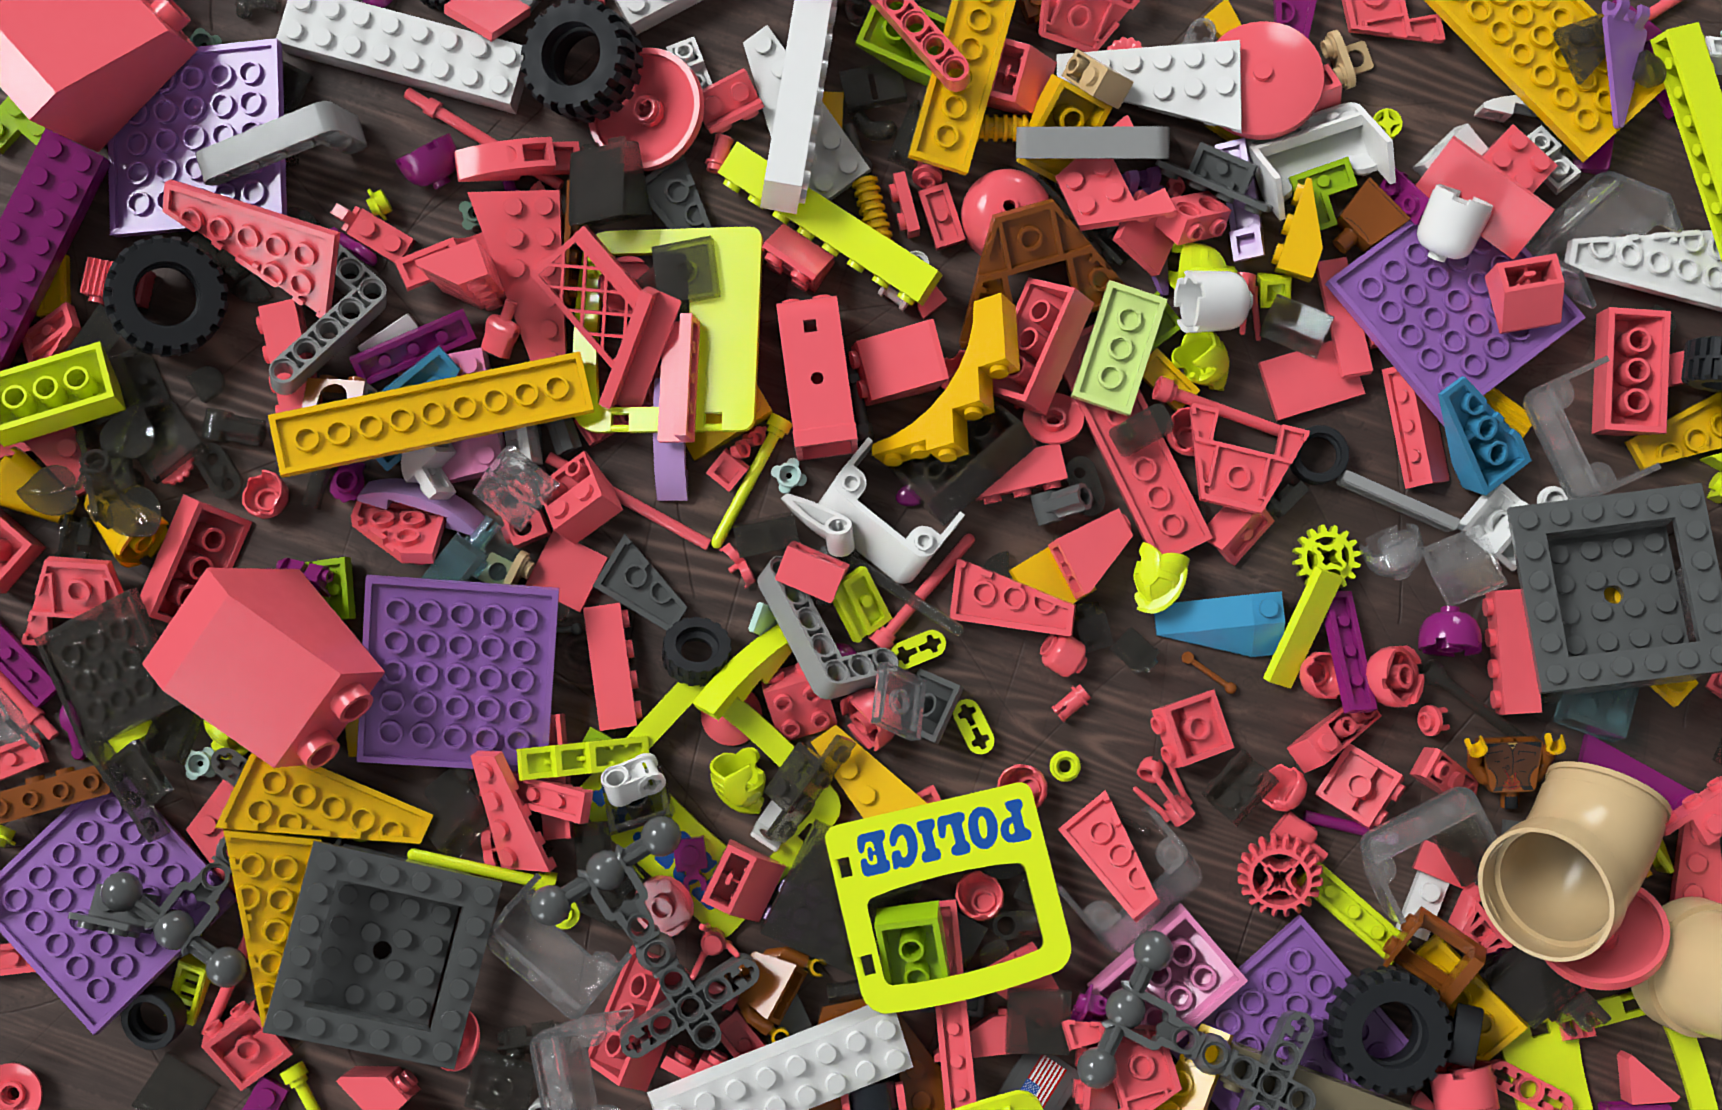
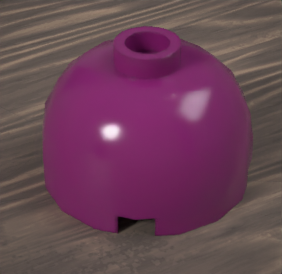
M447 133L417 148L410 154L407 153L396 159L395 162L404 177L412 184L421 187L432 184L434 189H437L451 181L449 175L456 170L454 152L457 148L450 133Z
M1443 606L1440 608V612L1431 614L1420 626L1418 650H1422V653L1443 657H1455V653L1462 652L1463 650H1465V656L1479 654L1482 652L1481 629L1477 621L1471 615L1460 612L1459 607Z

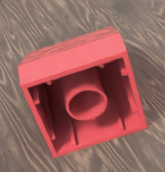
M0 0V87L29 120L99 152L196 53L198 48L182 31L191 19L173 0Z
M206 568L142 663L165 693L273 768L306 765L309 769H316L328 763L340 748V744L336 739L346 725L360 718L371 707L373 697L370 692L385 673L300 569Z

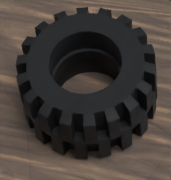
M1722 336L1699 337L1685 343L1681 377L1683 383L1700 390L1722 392Z

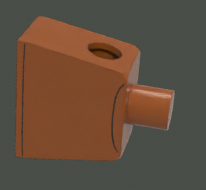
M1369 177L1336 219L1337 227L1342 232L1332 242L1344 254L1354 245L1365 252L1396 231L1411 218Z

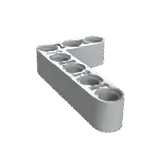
M321 101L205 147L196 152V158L204 184L215 186L320 144L342 154H353L364 150L367 147V142L357 115L333 102Z
M1016 127L1017 159H1169L1170 127Z
M340 243L334 287L344 294L345 297L270 364L271 387L278 394L289 395L295 392L307 381V378L313 376L386 308L387 289L384 282ZM346 274H354L357 277L354 279H346L343 276ZM370 293H375L380 297H378L377 299H369L366 297V295ZM347 313H355L358 315V317H356L355 319H347L346 317H344V315ZM330 332L334 333L336 337L325 339L322 335ZM306 352L314 355L311 359H302L299 356ZM284 372L292 375L286 380L277 378V375Z
M783 556L773 557L758 576V586L813 692L818 697L827 700L853 694L865 688H876L883 685L898 667L899 661L895 653L887 648H876L842 657L810 595L776 581L775 576Z

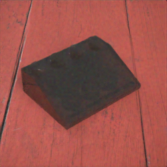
M995 399L994 413L984 415L979 420H967L969 454L957 457L952 462H941L932 454H929L926 458L911 459L899 466H887L942 526H945L956 517L960 511L966 508L1037 447L1024 424Z

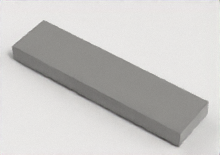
M1345 470L1336 481L1337 485L1446 533L1456 530L1461 520L1349 470Z

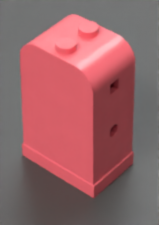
M824 294L807 300H784L782 303L776 304L797 460L803 461L854 454L858 450L856 423L854 422L837 295Z

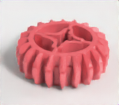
M1271 833L1270 842H1267L1263 836L1259 837V846L1250 843L1248 845L1250 853L1243 852L1241 860L1244 863L1238 864L1237 871L1241 873L1238 876V883L1244 885L1241 890L1242 895H1251L1249 898L1250 905L1260 902L1259 911L1261 913L1266 911L1267 907L1271 908V915L1273 917L1277 915L1278 910H1283L1284 916L1288 917L1290 915V908H1293L1295 912L1300 914L1302 912L1301 903L1310 907L1312 905L1310 897L1317 898L1319 896L1317 887L1323 885V878L1319 876L1323 873V867L1316 865L1319 862L1318 854L1309 855L1312 851L1310 844L1300 848L1301 838L1296 837L1293 843L1289 842V834L1284 833L1283 840H1277L1276 833ZM1283 854L1287 855L1288 857H1286L1285 859H1276L1272 855ZM1258 863L1263 865V871L1267 874L1261 886L1254 876V869ZM1299 864L1303 866L1307 875L1301 887L1293 876ZM1276 871H1279V874L1283 871L1286 872V877L1281 878L1280 875V878H1276L1274 874ZM1281 890L1286 892L1287 895H1276L1272 893Z

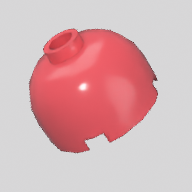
M1407 645L1389 646L1381 648L1370 657L1367 663L1366 676L1377 702L1394 708L1408 707L1409 704L1418 702L1423 692L1425 679L1424 674H1419L1417 664H1422L1414 649Z
M865 688L849 694L840 702L842 716L848 714L853 722L847 725L848 728L865 748L871 749L874 747V751H878L894 737L899 727V716L897 713L899 707L891 695H885L874 688Z

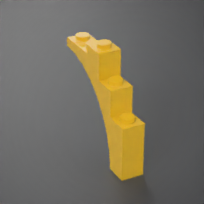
M998 293L974 301L973 325L969 343L961 364L949 385L934 404L912 424L893 436L873 443L872 456L886 466L895 467L911 459L926 458L929 454H932L941 462H952L957 457L969 454L967 420H979L984 415L994 413L992 379H1002L1011 373L1020 371L1016 306L1002 293Z

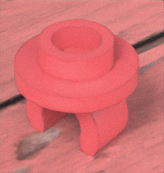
M918 161L917 167L912 173V180L917 186L927 189L942 182L943 175L939 167L923 164V162Z
M1433 705L1423 706L1419 710L1417 723L1422 733L1427 736H1435L1441 731L1449 730L1450 724L1443 725L1442 713H1447L1448 709L1445 707L1437 708Z

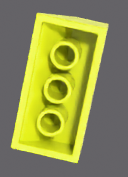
M100 341L0 371V444L3 447L126 410L119 381Z

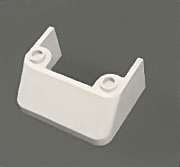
M1342 103L1315 112L1302 126L1282 137L1268 140L1246 139L1251 163L1258 165L1255 177L1262 198L1267 204L1273 206L1272 211L1280 221L1286 219L1284 202L1293 193L1292 185L1288 179L1290 176L1345 157H1349L1355 175L1366 176L1378 170L1389 184L1396 183L1393 140L1367 111L1357 103Z
M868 437L838 473L818 504L849 518L853 529L854 549L894 582L907 584L917 577L963 520L965 514L960 511L941 535L931 527L919 526L912 530L905 539L858 501L866 489V477L857 466L872 449L873 440Z

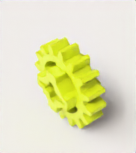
M1325 525L1318 526V533L1312 528L1307 530L1308 539L1303 536L1299 537L1298 542L1302 547L1294 548L1292 551L1299 555V559L1292 561V565H1300L1301 568L1296 573L1297 577L1305 575L1307 578L1304 585H1307L1316 566L1342 576L1343 580L1339 587L1347 586L1344 578L1354 579L1356 576L1351 570L1361 566V564L1354 561V557L1361 555V551H1353L1352 549L1357 541H1348L1346 539L1349 534L1347 530L1338 534V527L1336 525L1331 526L1329 531H1327ZM1320 538L1332 539L1327 545L1315 542ZM1342 549L1345 552L1346 562L1342 558ZM1329 552L1330 556L1328 559L1331 563L1324 564V556L1321 554ZM1307 554L1311 558V567L1308 565Z

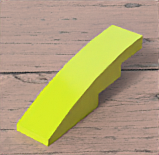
M778 624L734 656L692 702L695 707L719 721L735 699L744 702L759 681L768 684L792 653Z
M648 736L516 749L519 781L604 772L610 766L618 765L640 754L649 753Z

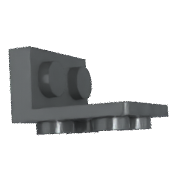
M99 883L96 885L89 914L69 912L68 919L78 920L77 927L108 932V934L139 939L140 933L152 934L153 929L144 930L146 921L131 910L115 912L108 909L102 902L100 896L102 884ZM143 893L144 896L158 906L160 905L161 896Z

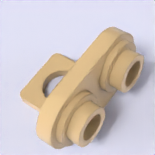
M1333 30L1328 32L1325 40L1320 43L1323 56L1326 59H1331L1332 70L1340 80L1342 88L1346 90L1356 86L1357 74L1372 70L1374 67L1365 41L1345 46L1340 32ZM1351 51L1359 52L1363 56V64L1359 67H1353L1348 53Z
M524 550L518 553L514 562L491 552L478 575V579L485 583L517 585L522 577L525 579L529 578L535 563L531 561L530 553ZM495 563L503 564L507 571L505 579L493 580L489 575L490 567Z

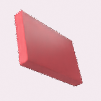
M1332 340L1258 363L1276 422L1366 394L1360 376L1341 379Z

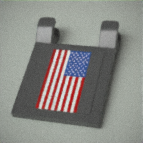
M1030 1039L1028 1043L1029 1052H1023L995 1096L1014 1090L1028 1091L1037 1096L1043 1110H1062L1072 1094L1073 1080L1079 1079L1078 1070Z

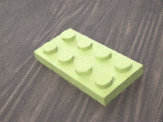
M1111 280L1107 282L1071 398L1128 417L1131 415L1168 299Z

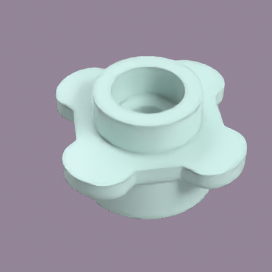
M795 458L788 459L787 463H783L780 466L775 465L771 470L772 476L779 483V491L785 494L789 493L793 487L804 486L807 481L806 475L802 474L799 469V461ZM787 473L792 474V477L790 479L786 477Z
M205 747L202 751L188 750L185 752L184 759L187 778L196 780L199 776L211 778L216 775L211 767V757L215 752L212 748ZM199 761L203 762L201 767L198 765Z

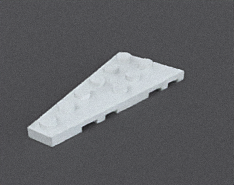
M766 25L744 41L743 45L759 98L765 106L762 109L770 136L772 137L786 50L769 26ZM822 102L808 187L831 201L851 187L856 179L870 173L871 169Z
M1240 40L1084 52L1134 82L1123 102L1182 119L1188 118L1204 122V124L1231 129L1233 132L1242 134ZM1074 53L1057 54V76L1076 86L1061 76L1067 62Z
M1712 230L1659 232L1650 235L1631 234L1622 237L1575 238L1567 243L1562 271L1722 312V261Z

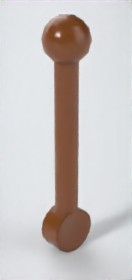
M1191 652L1182 654L1181 660L1183 663L1192 664L1225 687V691L1228 694H1234L1237 691L1235 683H1228L1195 660Z

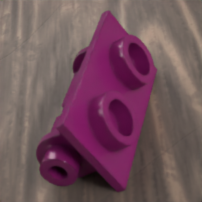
M1395 167L1396 183L1389 184L1384 178L1380 188L1417 226L1425 211L1429 197L1408 179V175L1405 172H1400Z
M290 558L280 559L277 562L276 569H300L321 596L330 598L331 594L325 587L327 583L332 582L334 573L330 571L329 567L312 563L307 567L305 562Z
M1090 984L1085 994H1079L1076 1005L1073 1004L1071 1008L1072 1014L1069 1015L1068 1020L1102 1022L1106 1016L1105 1006L1107 999L1093 994V984Z

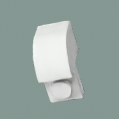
M447 443L402 453L401 470L406 483H419L421 491L429 500L450 499L456 493V490L442 467L457 453L453 445Z

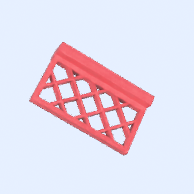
M584 225L575 235L532 271L530 276L612 368L615 358L613 359L605 350V337H624L628 326V317L632 316V313H629V305L634 310L642 288L588 225ZM575 243L584 252L583 265L566 264V251ZM562 255L561 264L553 263ZM588 258L595 266H588ZM549 266L561 267L560 286L548 285L540 274ZM566 268L583 269L582 287L565 286ZM587 269L600 270L605 276L604 289L586 288ZM610 282L616 290H609L608 283ZM552 289H560V296L558 297ZM564 290L582 291L581 309H572L565 305ZM586 291L604 293L603 311L585 310ZM608 293L620 294L625 299L624 313L607 311ZM572 312L580 313V321ZM585 313L602 315L601 333L589 332L585 328ZM607 315L624 316L623 334L606 333ZM593 336L601 337V345Z

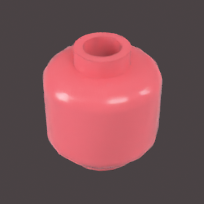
M1050 634L1040 648L1044 666L1062 677H1069L1075 672L1080 673L1086 666V646L1073 636Z

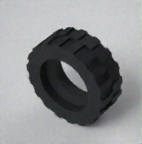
M687 617L680 622H675L671 628H668L666 637L663 639L662 661L664 669L668 671V675L671 678L674 677L681 684L685 683L693 687L694 685L706 686L730 661L732 647L728 632L719 623H715L708 618L693 617L688 619ZM700 641L711 647L712 655L707 661L692 662L683 657L681 649L686 642Z

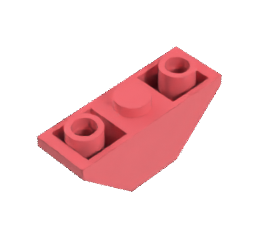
M1424 747L1409 775L1424 786L1465 809L1477 794L1479 783L1474 776L1438 748Z

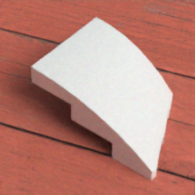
M1502 483L1486 496L1481 495L1460 520L1457 528L1510 571H1514L1517 569L1506 510L1508 507L1529 504L1518 498Z

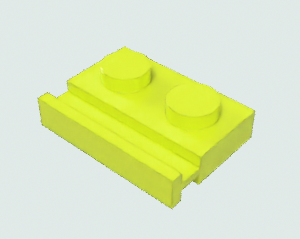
M859 566L841 580L833 604L852 641L860 643L862 638L866 635H871L889 622L892 617L866 567Z

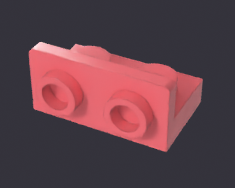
M744 68L702 89L704 96L703 123L710 134L715 132L716 134L724 133L732 128V123L740 119L749 120L757 116L759 110L765 107Z

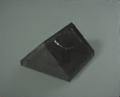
M658 766V771L664 775L662 766ZM648 780L650 785H653L652 780ZM667 781L665 787L660 792L648 795L622 807L611 805L602 785L611 835L644 826L650 819L657 816L673 817L675 813Z

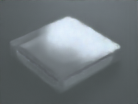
M888 661L878 663L871 723L907 740H920L927 680Z

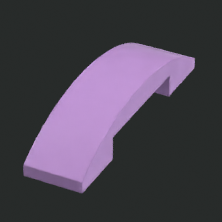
M1245 138L1215 145L1220 150L1251 162ZM1253 177L1246 195L1258 199L1255 177ZM1235 199L1233 204L1226 202L1227 207L1232 210L1229 216L1231 229L1229 236L1234 262L1265 256L1261 216L1245 210L1246 204Z
M655 378L653 407H659L660 378ZM653 433L657 501H688L686 442L660 443L657 440L658 433Z
M399 478L370 481L357 497L359 502L385 510L394 501L447 517L445 528L474 537L485 521V516L459 496L454 494L448 500H429L421 491L419 483H406L404 479Z

